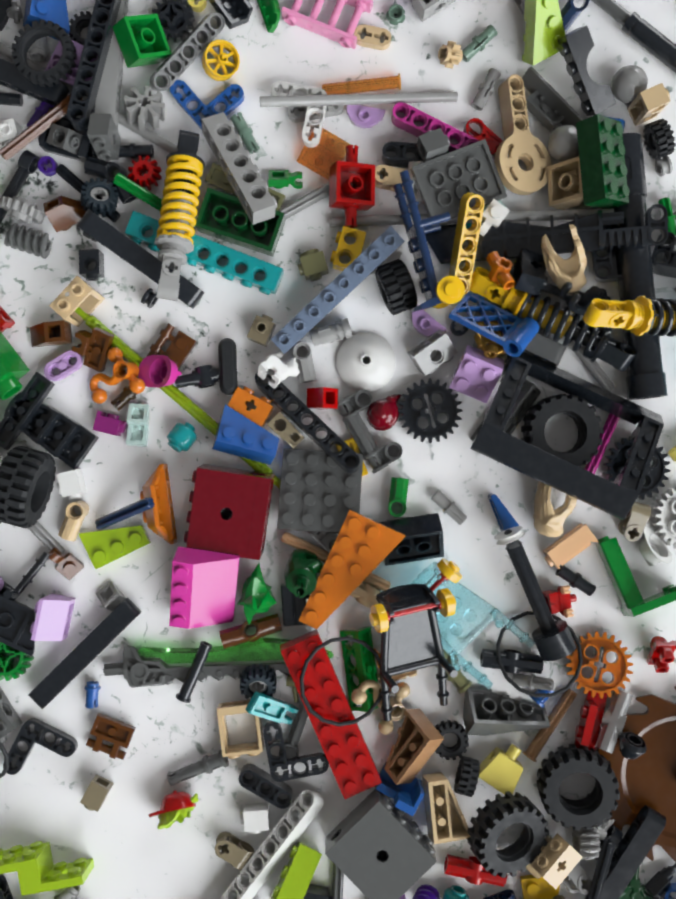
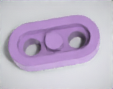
M72 350L66 351L45 365L44 374L49 380L60 381L79 370L83 365V358ZM72 358L76 359V363L74 365L71 364ZM58 368L59 373L54 375V369Z

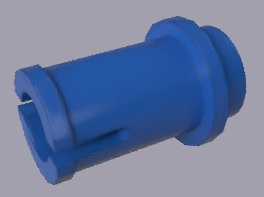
M88 681L84 687L86 690L85 707L97 708L98 692L101 686L98 681Z

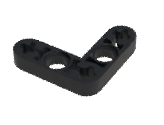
M31 718L22 725L8 753L9 767L6 773L14 775L24 767L35 743L63 757H69L77 750L78 742L71 735L37 718ZM31 724H34V725H35V726H34L35 731H33V732H30V727H29V726H30ZM47 732L54 734V742L46 741L45 734ZM62 738L60 744L56 746V743ZM20 741L27 743V751L19 749L18 743ZM67 742L70 743V749L68 751L65 750V744ZM16 756H19L15 764L16 767L12 768L11 762L16 758Z
M269 721L265 724L263 736L270 773L275 781L283 782L319 775L328 770L329 762L324 753H314L287 759L281 725L274 721ZM271 726L275 730L278 729L275 733V741H272L271 732H267ZM279 746L282 749V753L279 756L272 755L270 751L272 747ZM317 759L325 762L323 767L319 768L318 764H316ZM308 760H311V764H315L312 765V770H309ZM302 762L306 768L302 772H297L294 765ZM288 764H291L292 774H289V770H285L288 769ZM277 767H281L282 770H285L283 771V775H279L278 772H275L277 771Z

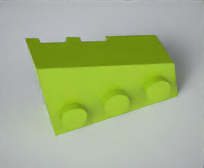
M525 0L524 21H526L525 34H523L525 47L522 61L534 66L559 52L557 40L565 35L558 0Z
M300 842L296 846L293 845L289 853L290 860L281 871V878L272 892L271 899H304L322 854Z

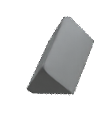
M111 580L95 593L103 607L110 611L116 609L126 599L124 594Z

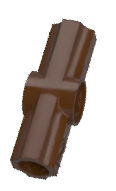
M278 613L254 621L252 620L250 626L245 621L241 625L219 632L223 647L226 649L248 641L255 642L261 637L283 630ZM255 627L256 632L253 635H247L246 631L248 628Z

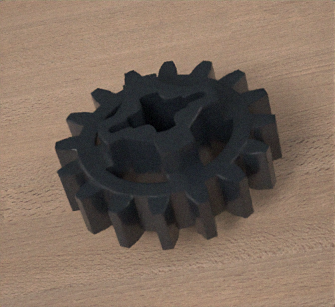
M162 0V4L156 2L158 9H152V13L158 14L167 42L172 38L173 42L176 43L178 37L183 41V35L188 36L189 34L188 29H194L192 22H195L192 7H189L187 1L182 3V0Z

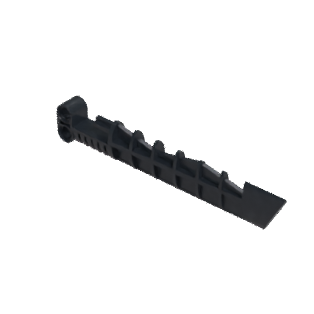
M661 204L648 208L645 213V226L604 230L603 226L624 224V211L602 213V210H598L597 213L578 219V214L574 213L573 221L554 226L553 215H550V227L530 225L529 217H526V224L503 220L497 229L491 226L484 237L479 234L475 261H485L488 254L493 251H497L500 257H505L506 259L517 258L522 248L542 254L541 240L545 234L557 254L572 253L575 246L569 224H573L577 228V234L585 252L604 250L608 246L610 249L613 246H617L620 249L621 245H625L626 248L631 244L634 247L637 244H641L642 247L660 245L668 237L667 209ZM653 209L661 211V218L659 220L652 219L651 211ZM457 224L441 226V230L425 234L428 244L441 264H450ZM654 230H659L662 234V238L658 242L653 241L651 237ZM465 240V241L463 242V244H462V248H463V249H465V248L468 247V244H469V241H468V240Z

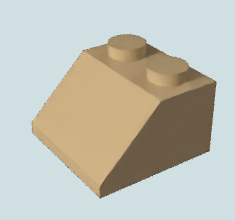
M579 156L548 166L549 206L565 210L581 205L583 202Z

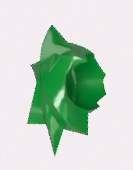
M260 563L245 580L241 598L237 603L244 606V614L249 626L255 614L268 612L270 607L277 603L271 591L272 586L264 582Z

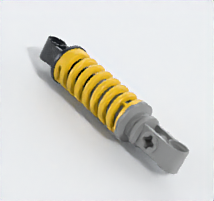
M185 130L179 131L178 151L171 152L166 157L168 167L165 171V187L163 189L162 207L160 209L161 217L158 220L159 227L154 244L160 249L158 259L162 262L156 298L172 301L178 300L181 265L187 263L186 254L194 250V242L191 237L195 234L193 227L196 225V219L194 217L198 213L195 207L199 205L197 197L200 195V177L203 175L205 168L204 161L196 155L200 134Z

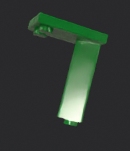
M608 536L598 539L599 542L595 545L621 602L622 608L620 609L623 616L635 617L676 601V585L674 584L663 587V592L643 599L617 538L609 539Z

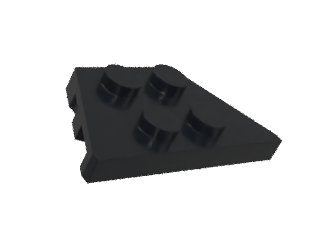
M0 594V642L33 656L35 641L31 640L32 633H30V627L32 622L35 621L34 609L13 599H6Z

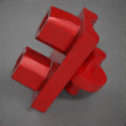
M655 636L651 639V651L646 660L648 665H654L656 673H667L670 669L668 663L673 662L675 659L676 640L667 642L665 638Z

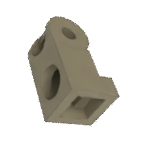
M280 411L267 423L293 449L305 438Z

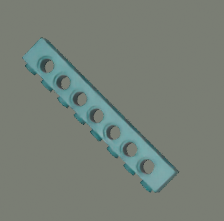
M133 211L125 234L138 245L143 243L148 245L147 248L152 251L159 252L160 250L154 244L159 227L158 220ZM147 230H153V234L150 237H145ZM194 234L191 237L194 242V250L186 254L187 264L194 267L198 264L203 266V270L214 274L216 271L221 273L222 277L227 280L233 281V279L241 281L240 284L245 287L251 288L254 286L259 288V292L270 295L272 293L276 295L284 275L283 268ZM208 251L209 256L206 259H201V252ZM221 258L228 259L225 266L218 265ZM244 265L247 269L244 273H237L238 266ZM259 272L265 274V278L261 281L255 279V275Z

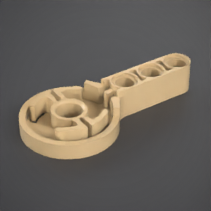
M513 74L498 87L504 141L499 144L496 150L494 163L502 184L508 190L518 195H530L547 184V167L551 166L552 162L545 145L530 132L524 82L519 75ZM518 159L525 163V171L520 168Z

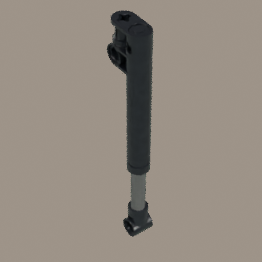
M591 0L622 25V31L626 34L628 33L632 39L676 73L675 43L645 19L640 18V15L635 11L631 14L615 0Z

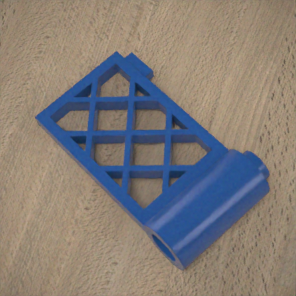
M468 292L449 315L450 319L502 345L506 354L512 357L520 356L539 331V324L533 318L525 317L521 319L484 300V297L474 292L473 294ZM470 300L477 304V306H469L467 302ZM480 311L481 316H473L472 312ZM485 311H491L495 315H486ZM466 312L468 317H462L457 313ZM503 320H508L513 324L505 325ZM484 321L486 326H480L476 322ZM489 321H498L499 325L491 326ZM494 331H502L504 336L501 337L495 334Z

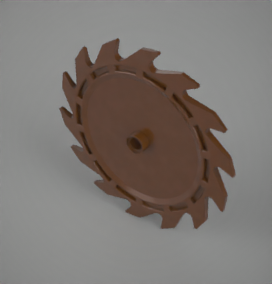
M649 694L635 698L638 702L647 706V711L645 713L626 714L627 719L622 733L633 732L639 735L646 743V753L637 759L623 757L619 750L620 735L612 754L600 748L597 751L610 762V766L619 783L620 799L616 800L618 803L616 810H611L612 816L610 818L615 820L612 825H615L622 831L624 825L628 824L631 826L643 806L651 807L666 816V825L654 845H660L676 862V703ZM652 848L646 856L651 861L654 860Z

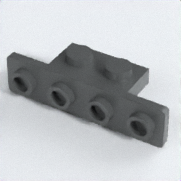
M532 66L528 68L522 77L524 87L531 93L526 98L527 109L549 132L560 123L576 127L577 122L584 120Z

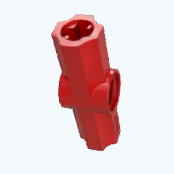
M447 854L445 857L444 874L465 878L467 882L475 885H481L484 882L504 887L506 884L507 874L505 878H501L498 873L496 876H493L484 869L475 856H470L468 859Z

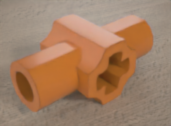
M497 251L489 253L486 257L487 262L492 268L488 275L489 279L497 284H501L504 290L514 287L515 280L510 273L513 267L512 261L505 257H500Z

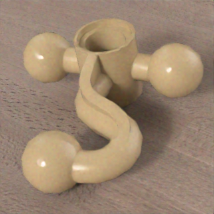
M365 680L351 693L352 701L358 705L363 704L367 700L366 690L372 688L373 701L375 703L381 688L379 683L375 680ZM405 682L398 683L399 691L395 693V696H390V705L393 708L397 706L391 712L392 719L390 721L382 719L378 723V729L384 735H388L393 731V721H400L404 718L405 707L401 702L403 698L408 697L410 694V687ZM382 699L377 705L379 708L382 707Z

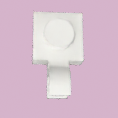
M493 199L483 213L482 218L485 222L482 224L479 234L484 237L491 226L497 229L510 210Z

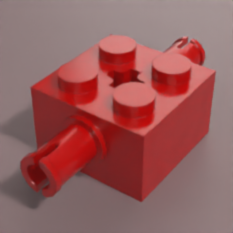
M347 145L345 148L346 161L337 160L329 170V207L344 209V226H350V228H357V210L368 211L375 205V165L358 163L359 147L357 145H354V148L353 145Z

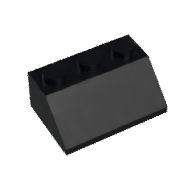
M438 513L379 522L406 535L384 559L385 566L444 557L443 529Z

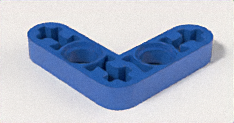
M176 80L170 87L173 98L201 130L202 119L199 116L200 112L205 118L222 113L217 112L215 106L218 103H223L226 106L223 112L228 116L242 104L245 98L242 87L232 84L205 106L184 81ZM177 88L183 89L186 96L185 99L179 92L177 93ZM232 92L238 93L239 97H232ZM189 102H197L198 107L195 110H189L187 108Z

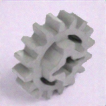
M5 196L1 197L0 208L8 211L7 216L25 224H31V222L43 223L45 213L36 209L37 205L19 196H13V199Z

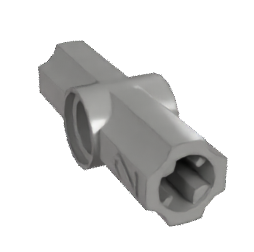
M619 690V694L613 693L609 709H606L602 719V728L595 745L596 747L611 754L613 753L619 733L621 734L627 719L626 714L633 695Z

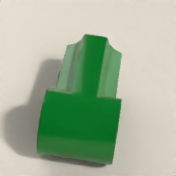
M391 477L387 509L393 517H400L406 512L409 479ZM395 502L400 503L402 506V511L399 514H395L391 510L392 504Z

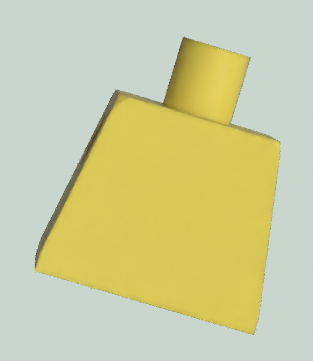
M511 744L506 752L496 747L480 763L479 778L504 795L508 791L513 794L523 772V766L516 760L522 750L514 744Z

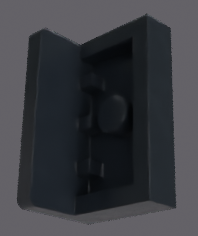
M209 0L217 13L224 17L225 24L229 29L247 23L253 11V7L248 0Z

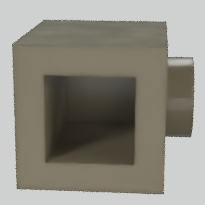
M264 314L262 316L256 315L247 338L267 347L276 327V324L272 322L273 318Z

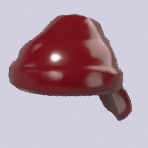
M401 394L387 396L373 402L369 406L366 415L371 427L379 431H385L395 425L399 416L396 403L400 400Z

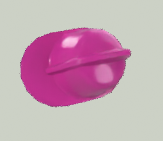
M165 355L147 356L139 365L138 377L144 381L147 387L159 388L170 386L176 381L177 376L182 375L178 371L177 364Z

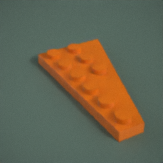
M350 509L317 579L316 588L310 594L298 621L317 630L406 535Z

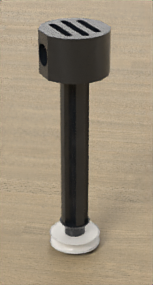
M516 526L498 533L494 539L498 540L497 545H506L505 549L509 554L539 625L532 633L539 654L543 661L562 659L573 653L577 648L567 622L563 620L554 621L522 545L523 542L518 540L525 535V532H521L523 527Z

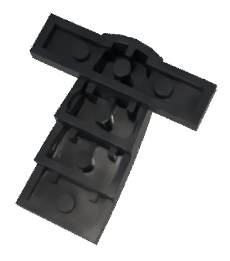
M36 372L22 393L17 394L9 402L5 410L4 418L0 422V446L9 450L20 433L23 432L54 457L59 458L72 469H77L99 437L75 420L43 402L55 384L41 373Z

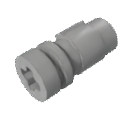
M348 318L341 319V322L335 321V324L325 325L310 331L314 346L330 343L337 339L341 341L344 340V337L346 339L353 337Z

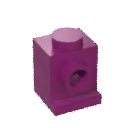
M97 410L93 430L121 436L126 430L127 422L119 420L118 415Z

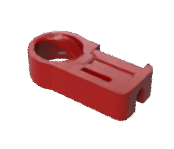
M478 118L470 119L464 126V133L479 141L486 139L492 156L495 154L499 144L503 142L501 138ZM476 123L480 127V134L475 132L469 124Z

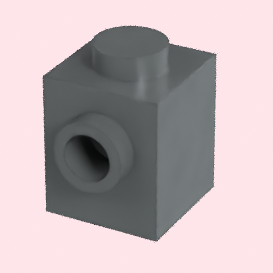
M441 128L429 130L425 134L418 136L416 149L423 162L447 154L450 141L448 136L444 135Z

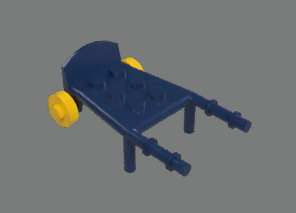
M408 170L400 172L402 183L394 185L396 193L394 197L395 199L397 198L401 212L400 218L403 219L409 240L407 242L410 253L413 254L414 270L420 278L418 282L421 293H424L426 302L411 309L410 313L430 307L442 309L449 304L460 301L464 295L465 287L463 282L456 276H446L437 282L425 234L441 230L439 223L449 221L451 217L449 212L421 219L418 209L419 202L416 201L412 187L414 182L410 179Z

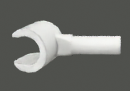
M610 818L602 828L594 825L597 828V833L600 835V840L606 838L607 830L614 823V819L611 820Z

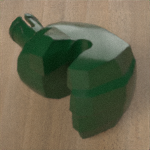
M297 549L292 552L283 575L285 586L296 597L300 596L299 598L310 595L314 591L317 584L316 573H320L323 567L322 562L317 559V555L306 549Z

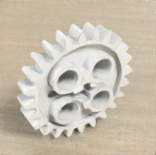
M675 487V490L672 488L668 489V493H662L663 499L656 500L660 506L653 507L657 514L652 515L653 518H657V521L652 523V525L659 527L655 533H662L660 540L667 539L666 545H673V549H676V532L673 530V524H676V512L673 507L676 503Z

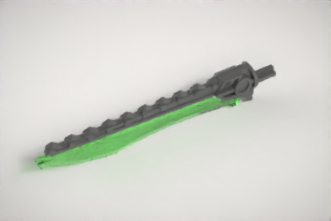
M259 638L254 642L248 641L226 649L223 646H215L210 650L206 662L284 660L280 651V645L290 640ZM125 645L123 663L104 664L103 673L105 676L124 675L131 688L169 685L173 683L175 678L183 683L190 666H169L168 664L192 663L198 648L142 646L137 650L135 646ZM326 650L329 658H333V652ZM285 662L261 663L263 667L268 665L269 669L273 668L274 672L279 670L286 676L290 674ZM259 663L204 665L198 680L204 682L208 676H212L220 681L224 679L225 674L236 680L240 678L243 669L246 670L247 666L252 668V664H256L257 667Z

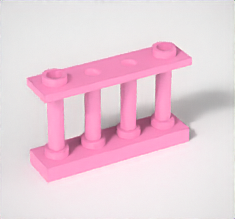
M294 0L291 9L282 7V18L287 24L291 26L297 25L336 41L345 48L355 49L357 46V36L353 35L362 12H371L373 0H337L328 24L317 20L325 0L315 1L309 17L298 13L303 0ZM348 4L355 7V10L345 32L335 28L343 6Z

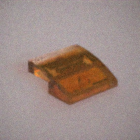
M322 128L319 144L313 148L304 145L296 161L329 180L330 167L337 160L344 161L346 157L345 148L351 144ZM314 132L308 138L309 141H312V138H314Z

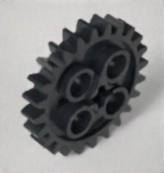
M431 378L428 379L427 384L421 379L420 386L414 382V389L412 390L408 387L406 390L409 394L401 395L405 401L398 402L399 405L403 406V409L398 410L399 413H403V416L398 420L405 421L401 427H408L409 429L406 434L413 432V439L420 436V442H423L425 438L428 439V443H432L433 438H435L436 442H440V436L447 439L446 432L453 434L454 432L451 428L459 427L455 421L462 420L460 416H457V413L463 412L462 409L457 408L462 401H455L459 394L452 395L453 389L447 390L446 382L440 386L439 379L436 380L435 384H432ZM424 394L428 395V402L430 408H434L435 412L432 413V417L435 422L436 428L432 427L430 414L425 413V410L428 409V406L424 398ZM433 394L441 395L442 401L440 404H435L432 401ZM414 399L422 401L423 406L421 409L413 407L412 402ZM439 413L446 414L447 421L445 423H440L437 420ZM419 418H425L428 421V426L425 429L418 426Z
M629 436L628 440L621 438L622 444L615 442L616 449H608L612 455H605L609 463H603L604 466L608 467V470L603 473L610 476L606 480L614 483L616 476L624 468L628 458L627 453L633 444L629 442L631 436ZM657 447L652 458L653 463L648 469L645 477L646 482L638 496L639 500H644L645 495L651 498L652 492L659 493L657 487H665L662 480H669L664 475L671 471L665 468L670 462L664 461L668 454H661L664 447Z

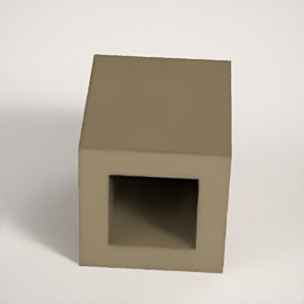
M96 774L80 803L86 809L98 812L114 783Z

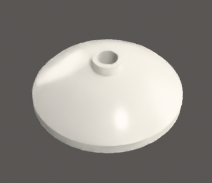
M369 332L358 333L348 338L341 345L336 359L337 371L343 382L350 388L357 391L362 389L369 392L375 391L383 387L391 379L396 365L395 354L391 345L383 337ZM364 357H368L370 359L369 364L363 363Z

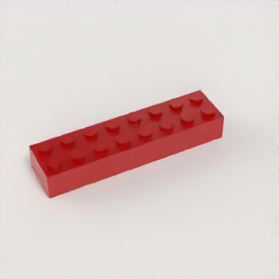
M315 629L281 644L280 651L344 799H348L381 784L382 781L358 723L345 726L323 723L308 711L301 697L300 675L304 662L315 647L323 643L318 630ZM325 647L316 652L307 665L303 679L305 696L311 708L324 719L336 722L355 720Z

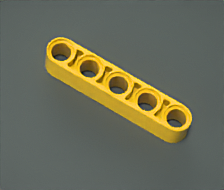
M472 192L464 194L460 201L448 275L456 276L462 280L465 287L464 295L468 293L471 286L484 210L483 197ZM472 198H475L476 203L470 208L469 202ZM472 219L471 227L466 229L465 224L467 220ZM465 240H468V241H469L468 247L465 248V249H463V248H462L463 242H464ZM465 260V266L459 269V263Z

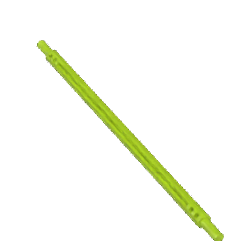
M80 307L75 310L91 330L98 327L113 334L114 339L111 347L121 349L123 357L129 362L136 363L139 367L143 360L140 355L95 316H90ZM173 384L159 387L214 436L216 435L218 423ZM240 457L256 472L273 474V470L266 464ZM275 475L273 484L280 489L281 480Z

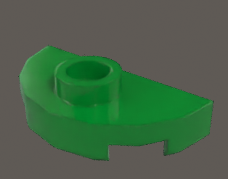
M257 0L267 31L273 33L280 20L279 3L277 0Z

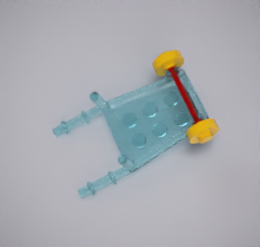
M444 558L439 563L434 561L411 584H425L432 590L435 596L440 589L448 588L456 599L455 614L444 617L440 612L436 613L443 649L450 656L451 665L457 671L460 670V666L463 667V671H467L477 679L478 684H482L487 689H490L493 683L487 678V675L478 671L472 665V662L467 661L460 653L493 620L497 628L504 626L506 630H510L519 638V642H524L529 648L535 642L529 637L528 632H523L514 624L513 619L507 618L497 608L458 582L462 578L459 572L460 568L453 561L449 562Z

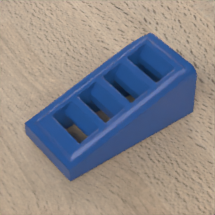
M489 494L487 497L500 530L504 531L519 526L497 495Z

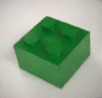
M158 14L125 16L112 27L127 68L160 64L172 55Z

